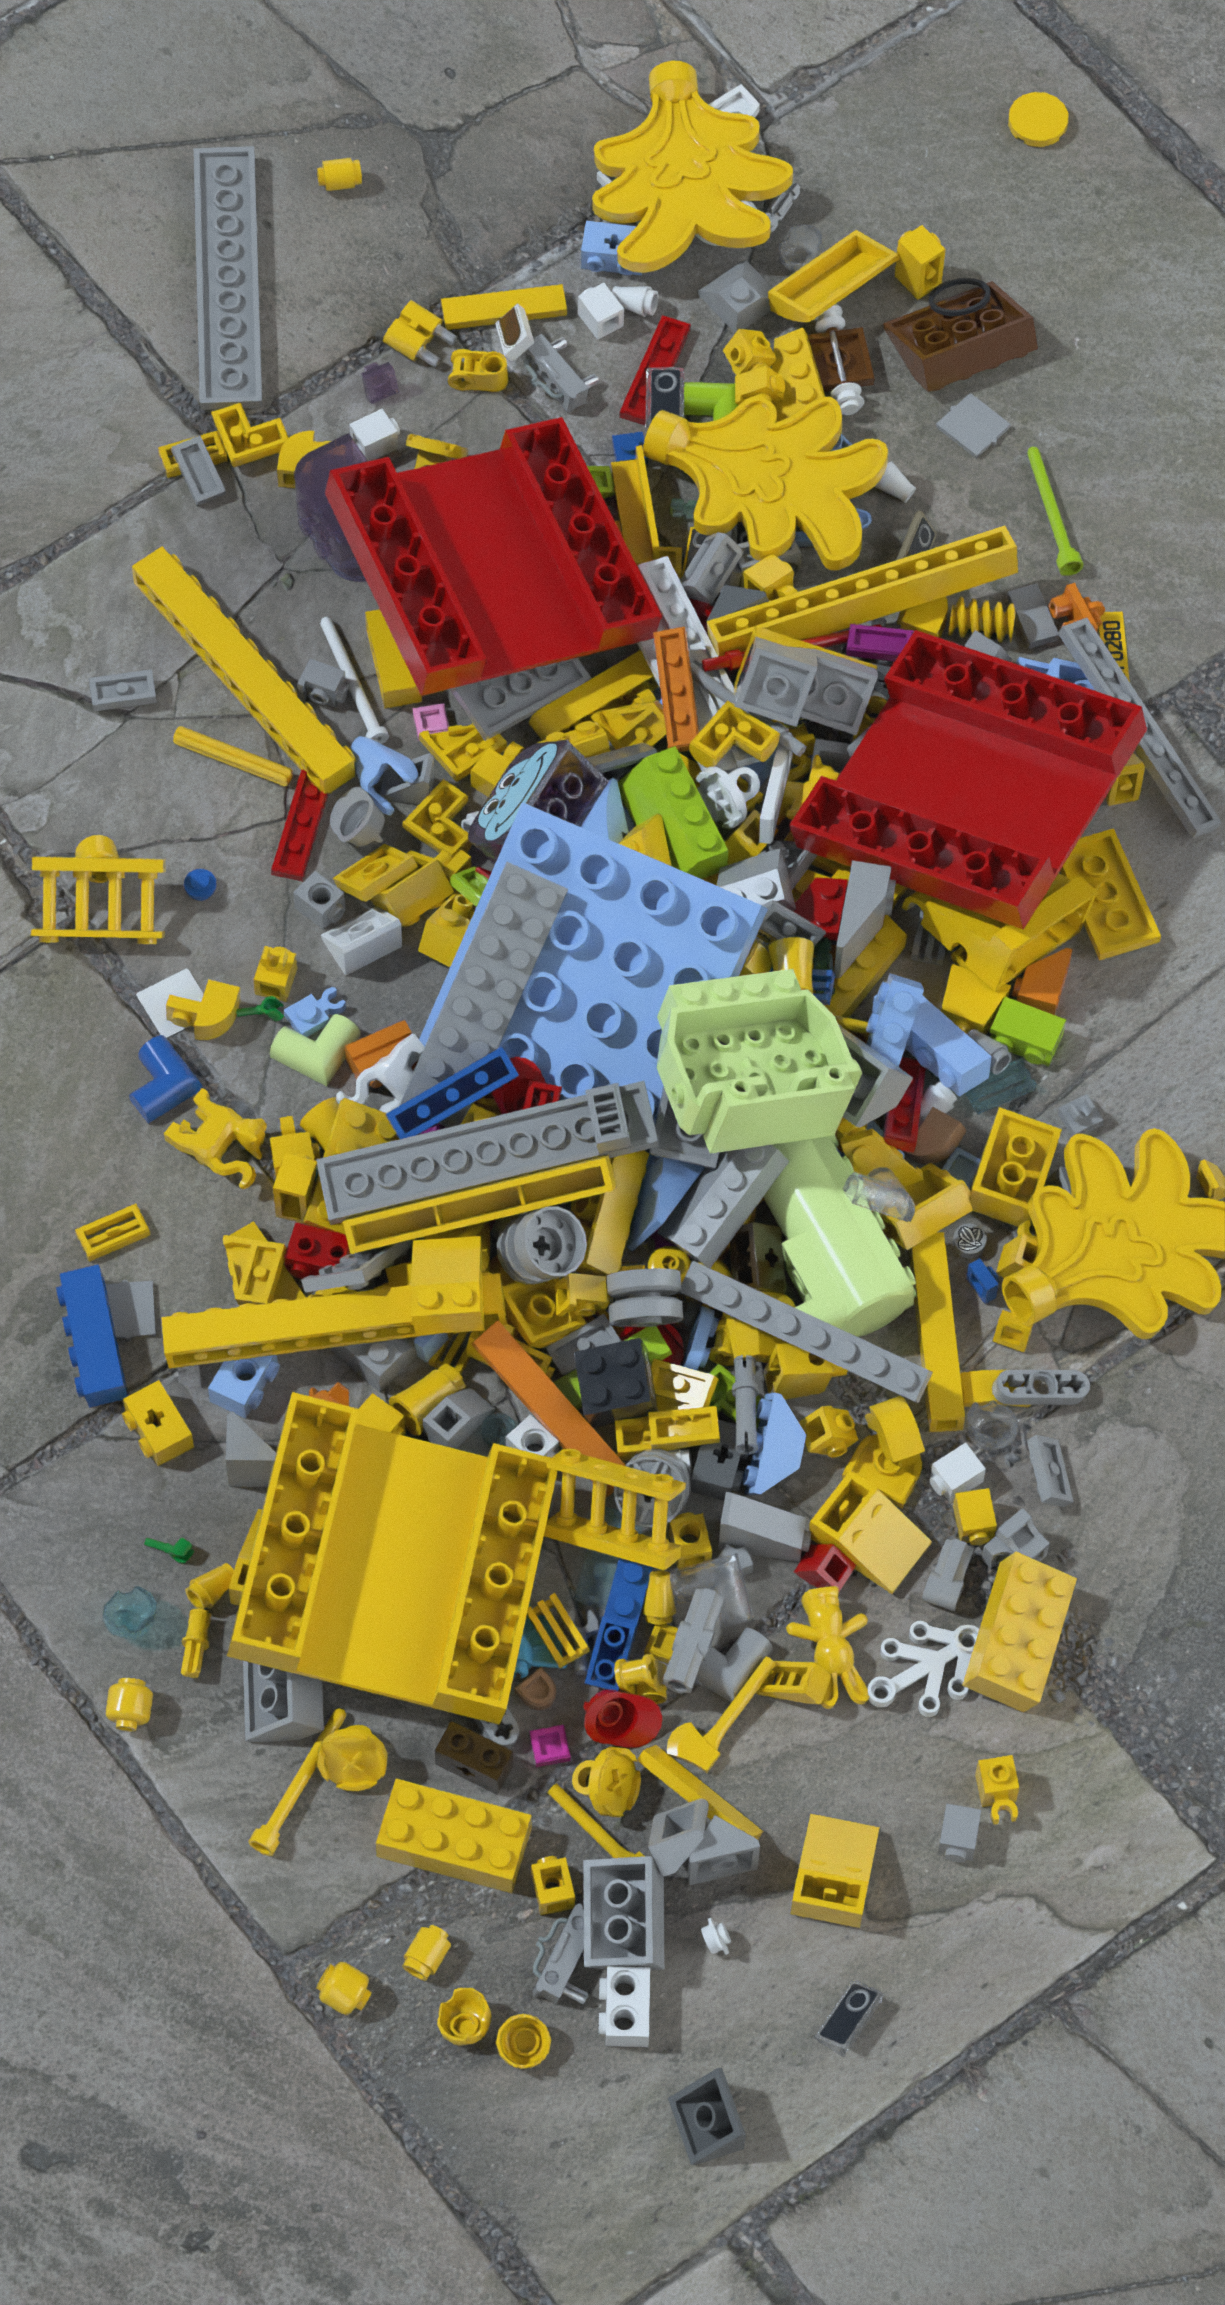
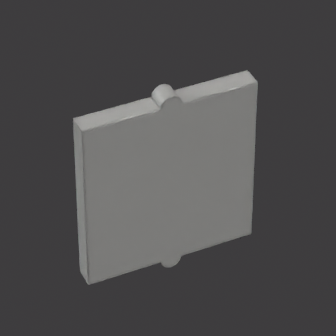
M971 393L956 406H951L950 412L936 423V428L976 459L991 445L995 446L997 439L1011 426L1009 422Z
M123 1280L121 1283L106 1284L117 1339H125L129 1342L132 1338L156 1337L153 1280L139 1282Z

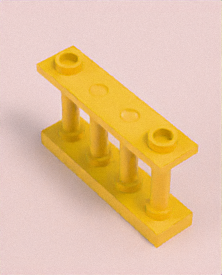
M32 857V870H40V877H43V928L31 929V936H39V942L57 943L59 942V936L137 938V944H157V938L165 937V931L154 930V879H158V873L166 872V859ZM60 871H73V877H76L75 929H56V877H60ZM92 871L105 872V878H109L108 930L88 929L89 878H92ZM125 872H138V879H141V930H121L122 878H125Z
M562 1449L547 1461V1468L562 1472L560 1511L547 1520L544 1537L664 1571L681 1558V1545L671 1543L666 1539L668 1501L670 1502L685 1490V1482L674 1480L672 1476L667 1474H652L583 1455L576 1449ZM576 1476L593 1480L591 1520L578 1517L574 1513ZM607 1484L624 1489L621 1528L607 1525L604 1521ZM637 1493L655 1497L652 1537L639 1534L635 1530Z

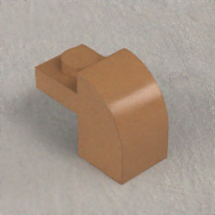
M932 1107L918 1129L914 1153L905 1152L911 1160L918 1163L933 1164L940 1162L955 1151L967 1130L960 1121Z

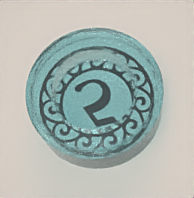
M503 1413L489 1415L482 1424V1438L489 1447H492L493 1443L506 1446V1436L516 1428L515 1423L511 1417Z

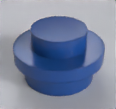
M195 869L189 872L184 879L185 892L195 900H206L216 890V878L208 870Z

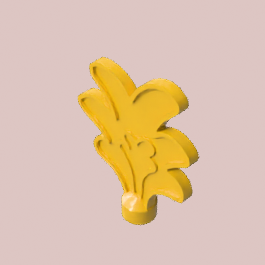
M667 61L655 66L649 74L652 108L645 121L626 134L600 140L594 146L596 167L607 176L617 177L614 181L593 194L592 207L595 215L605 221L616 224H628L641 220L638 226L618 245V264L632 272L647 273L656 271L679 258L689 247L695 234L711 243L729 248H747L765 243L770 238L771 233L769 217L764 212L739 200L762 201L784 193L793 183L792 166L781 159L750 152L759 143V121L747 114L717 110L704 102L698 94L697 73L690 64L682 61Z
M761 396L747 398L725 417L704 423L688 422L683 417L661 410L650 423L643 445V453L646 458L667 466L673 465L687 473L696 483L699 490V498L693 516L694 528L700 534L709 536L717 532L725 534L731 531L738 522H742L747 532L750 555L755 560L761 561L772 553L777 557L783 555L792 546L796 535V526H798L814 545L823 565L833 571L850 566L859 557L862 548L861 521L858 512L849 499L858 497L872 489L883 477L888 464V448L884 442L878 439H864L848 447L831 451L838 442L842 432L841 408L832 397L816 399L794 415L778 422L775 406L771 401Z
M1156 1128L1149 1129L1138 1139L1135 1145L1134 1176L1131 1185H1129L1122 1163L1109 1146L1099 1139L1086 1134L1073 1135L1064 1148L1065 1168L1070 1181L1071 1194L1059 1186L1051 1185L1035 1190L1028 1202V1213L1037 1234L1038 1249L1036 1258L1031 1265L1005 1277L1002 1282L1005 1302L1014 1317L1020 1323L1031 1326L1063 1307L1090 1305L1114 1315L1136 1337L1150 1339L1162 1329L1168 1318V1306L1165 1299L1176 1302L1201 1315H1206L1213 1311L1220 1302L1221 1283L1214 1267L1202 1256L1225 1259V1202L1210 1198L1188 1197L1190 1172L1187 1160L1177 1143L1162 1130Z

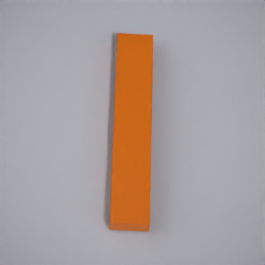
M498 1320L471 1343L543 1427L559 1441V1445L563 1449H576L583 1455L625 1466L623 1461ZM607 1484L606 1498L614 1492V1486Z

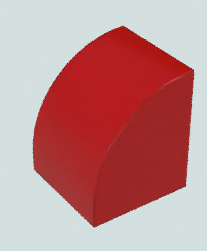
M834 1544L810 1545L809 1551L805 1553L794 1573L817 1588L837 1586L840 1592L856 1564Z

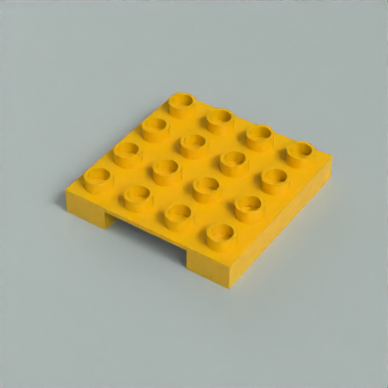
M292 1392L285 1414L227 1657L500 1725L507 1709L558 1470L546 1467L547 1461L551 1457L493 1443L489 1455L486 1457L356 1424L358 1408Z

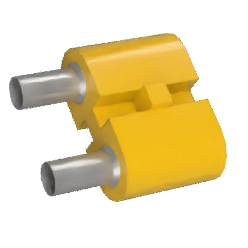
M410 300L401 311L400 317L396 318L383 337V342L412 361H416L419 357L436 368L441 358L425 349L426 344L430 343L436 335L450 345H453L458 336L441 326L443 319Z

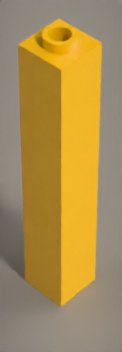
M936 1232L909 1249L911 1272L916 1280V1284L913 1287L917 1294V1297L914 1298L921 1366L933 1372L924 1390L929 1432L963 1430L965 1411L944 1232Z

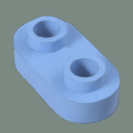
M704 1306L700 1307L693 1324L682 1367L697 1370L699 1366L705 1367L710 1354V1348L706 1347L708 1337L713 1338L719 1319L714 1317L715 1310Z

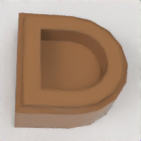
M540 1667L515 1687V1693L529 1708L545 1710L555 1702L556 1685L552 1678Z

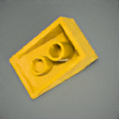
M999 1107L970 1188L971 1197H969V1201L973 1211L1017 1227L1026 1220L1032 1221L1028 1213V1202L1035 1190L1044 1187L1062 1129Z
M481 1236L413 1241L411 1317L416 1335L484 1330Z

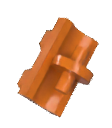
M1075 583L1066 585L1064 593L1052 598L1048 606L1053 618L1057 619L1067 616L1069 621L1064 622L1062 626L1088 618L1096 632L1098 627L1102 625L1100 617L1105 612V607L1101 601L1092 602L1089 597L1082 598Z

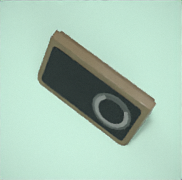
M918 510L915 512L896 560L932 549L936 539V531L922 511Z

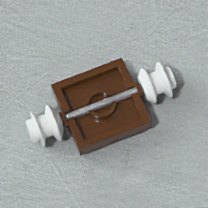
M835 304L814 319L817 322L815 330L818 334L807 336L823 391H832L831 397L840 405L842 414L852 415L858 412L864 405V399L860 396L861 387L874 385L875 377L863 327L842 330L845 326V319L841 317L843 310L841 306Z

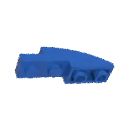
M619 1558L586 1675V1685L605 1690H620L615 1679V1662L618 1659L629 1661L642 1616V1608L649 1584V1575L653 1571V1567Z

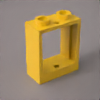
M932 1163L920 1168L924 1181L869 1199L870 1201L866 1202L871 1212L877 1210L885 1225V1229L882 1230L884 1235L889 1239L892 1238L895 1243L906 1250L973 1211L969 1201L971 1192L966 1183L961 1179L957 1180L947 1170H941Z

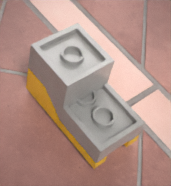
M755 626L734 683L735 707L795 727L799 718L802 717L856 735L878 678L877 665Z

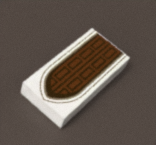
M517 303L495 323L504 356L511 362L516 360L534 344L525 309Z

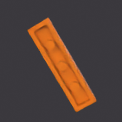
M684 626L653 632L668 749L676 746L678 752L690 750V742L700 732L687 631Z

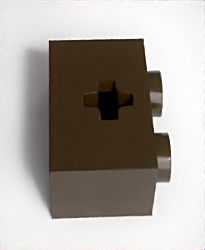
M755 1222L742 1225L730 1241L732 1278L757 1291L786 1293L781 1227Z
M451 1721L435 1749V1765L498 1795L514 1766L513 1751Z

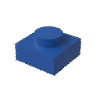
M643 432L612 435V446L616 462L635 460L636 446L642 445L643 447L644 445ZM644 456L646 465L648 464V458Z
M980 1258L970 1263L966 1279L983 1303L987 1304L997 1296L999 1278L993 1268L990 1266L986 1267Z

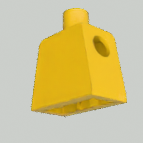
M952 964L941 1012L966 1034L976 1029L978 1032L986 1035L994 1022L1004 997L1009 998L1011 985L1004 984L1001 988L994 991L973 971Z
M790 1343L776 1344L763 1371L768 1393H779L785 1400L820 1394L825 1391L832 1377L845 1376L848 1370Z

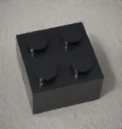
M641 1338L574 1352L583 1413L593 1428L613 1424L615 1420L641 1418L648 1416L649 1412H658L649 1353Z

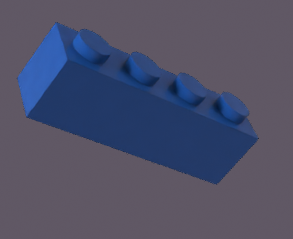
M500 1047L391 1110L385 1116L399 1139L416 1136L514 1080L519 1074L504 1048Z
M98 1264L60 1273L62 1286L56 1287L60 1306H66L68 1316L62 1317L66 1336H72L74 1346L68 1347L72 1366H78L80 1377L74 1378L79 1398L85 1397L89 1408L123 1400L129 1395L105 1278Z

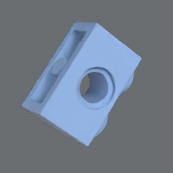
M277 1355L224 1361L208 1387L210 1402L230 1412L233 1411L235 1414L246 1419L251 1409L256 1410L259 1407L264 1395L262 1390L267 1381L272 1382L279 1371L280 1364L277 1361ZM244 1373L254 1375V1377L248 1381H242L238 1379V1377Z

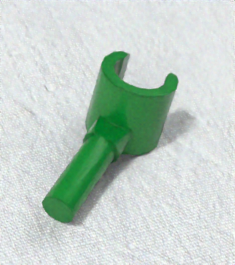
M268 996L262 1001L261 1005L237 1009L236 1014L237 1017L265 1014L272 1021L276 1022L284 1017V1014L277 1009L284 1007V1004L274 996Z
M149 1537L146 1538L144 1543L145 1546L164 1551L179 1564L186 1563L195 1552L191 1549L192 1544L184 1538H180L174 1546Z

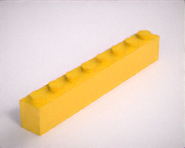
M606 1155L345 1219L343 1225L350 1253L354 1254L614 1191L617 1185L610 1157Z

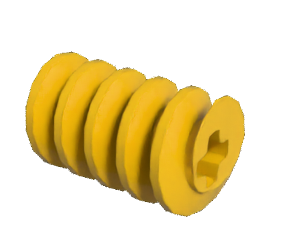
M960 596L956 604H952L948 636H952L957 627L960 637L963 638L968 629H971L972 634L975 630L979 633L984 631V636L991 639L993 633H996L999 643H1002L1007 634L1011 643L1016 613L1014 604L1010 603L1006 612H1004L1001 602H997L994 609L991 610L989 600H985L981 608H978L976 598H972L969 605L965 606L964 598Z

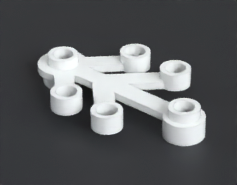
M924 1621L914 1622L909 1631L911 1641L921 1645L931 1640L947 1645L939 1651L903 1644L895 1638L885 1639L880 1649V1654L884 1660L893 1662L898 1658L919 1663L892 1679L880 1676L871 1680L868 1685V1700L876 1707H887L894 1701L897 1692L929 1674L925 1694L919 1700L918 1709L925 1717L935 1716L940 1707L938 1695L945 1664L956 1657L958 1659L955 1677L950 1679L947 1692L955 1700L964 1699L969 1689L964 1687L962 1692H955L952 1686L954 1684H963L979 1628L973 1625H963L955 1631L929 1626ZM921 1628L926 1632V1635L918 1637L913 1631ZM970 1639L974 1645L972 1647H965L962 1641ZM889 1645L894 1646L897 1652L889 1654L885 1651V1647ZM879 1690L885 1691L887 1697L879 1699L875 1696V1692ZM932 1701L936 1707L928 1710L923 1706V1703Z

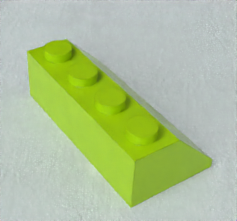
M676 746L645 757L618 782L621 799L635 827L657 813L662 815L672 867L703 879L719 873V868L728 865V849Z

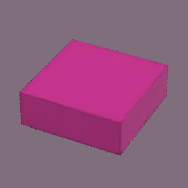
M564 1725L529 1731L536 1768L571 1761Z

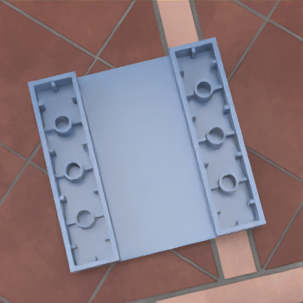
M522 802L419 1040L425 1047L506 862H509L567 888L568 891L498 1049L503 1047L509 1058L522 1057L534 1062L540 1069L546 1084L562 1086L560 1101L586 1095L585 1090L614 1083L623 1086L644 1081L655 1124L663 1089V1083L657 1070L660 1036L662 1033L657 1016L669 985L739 976L768 909L756 902Z

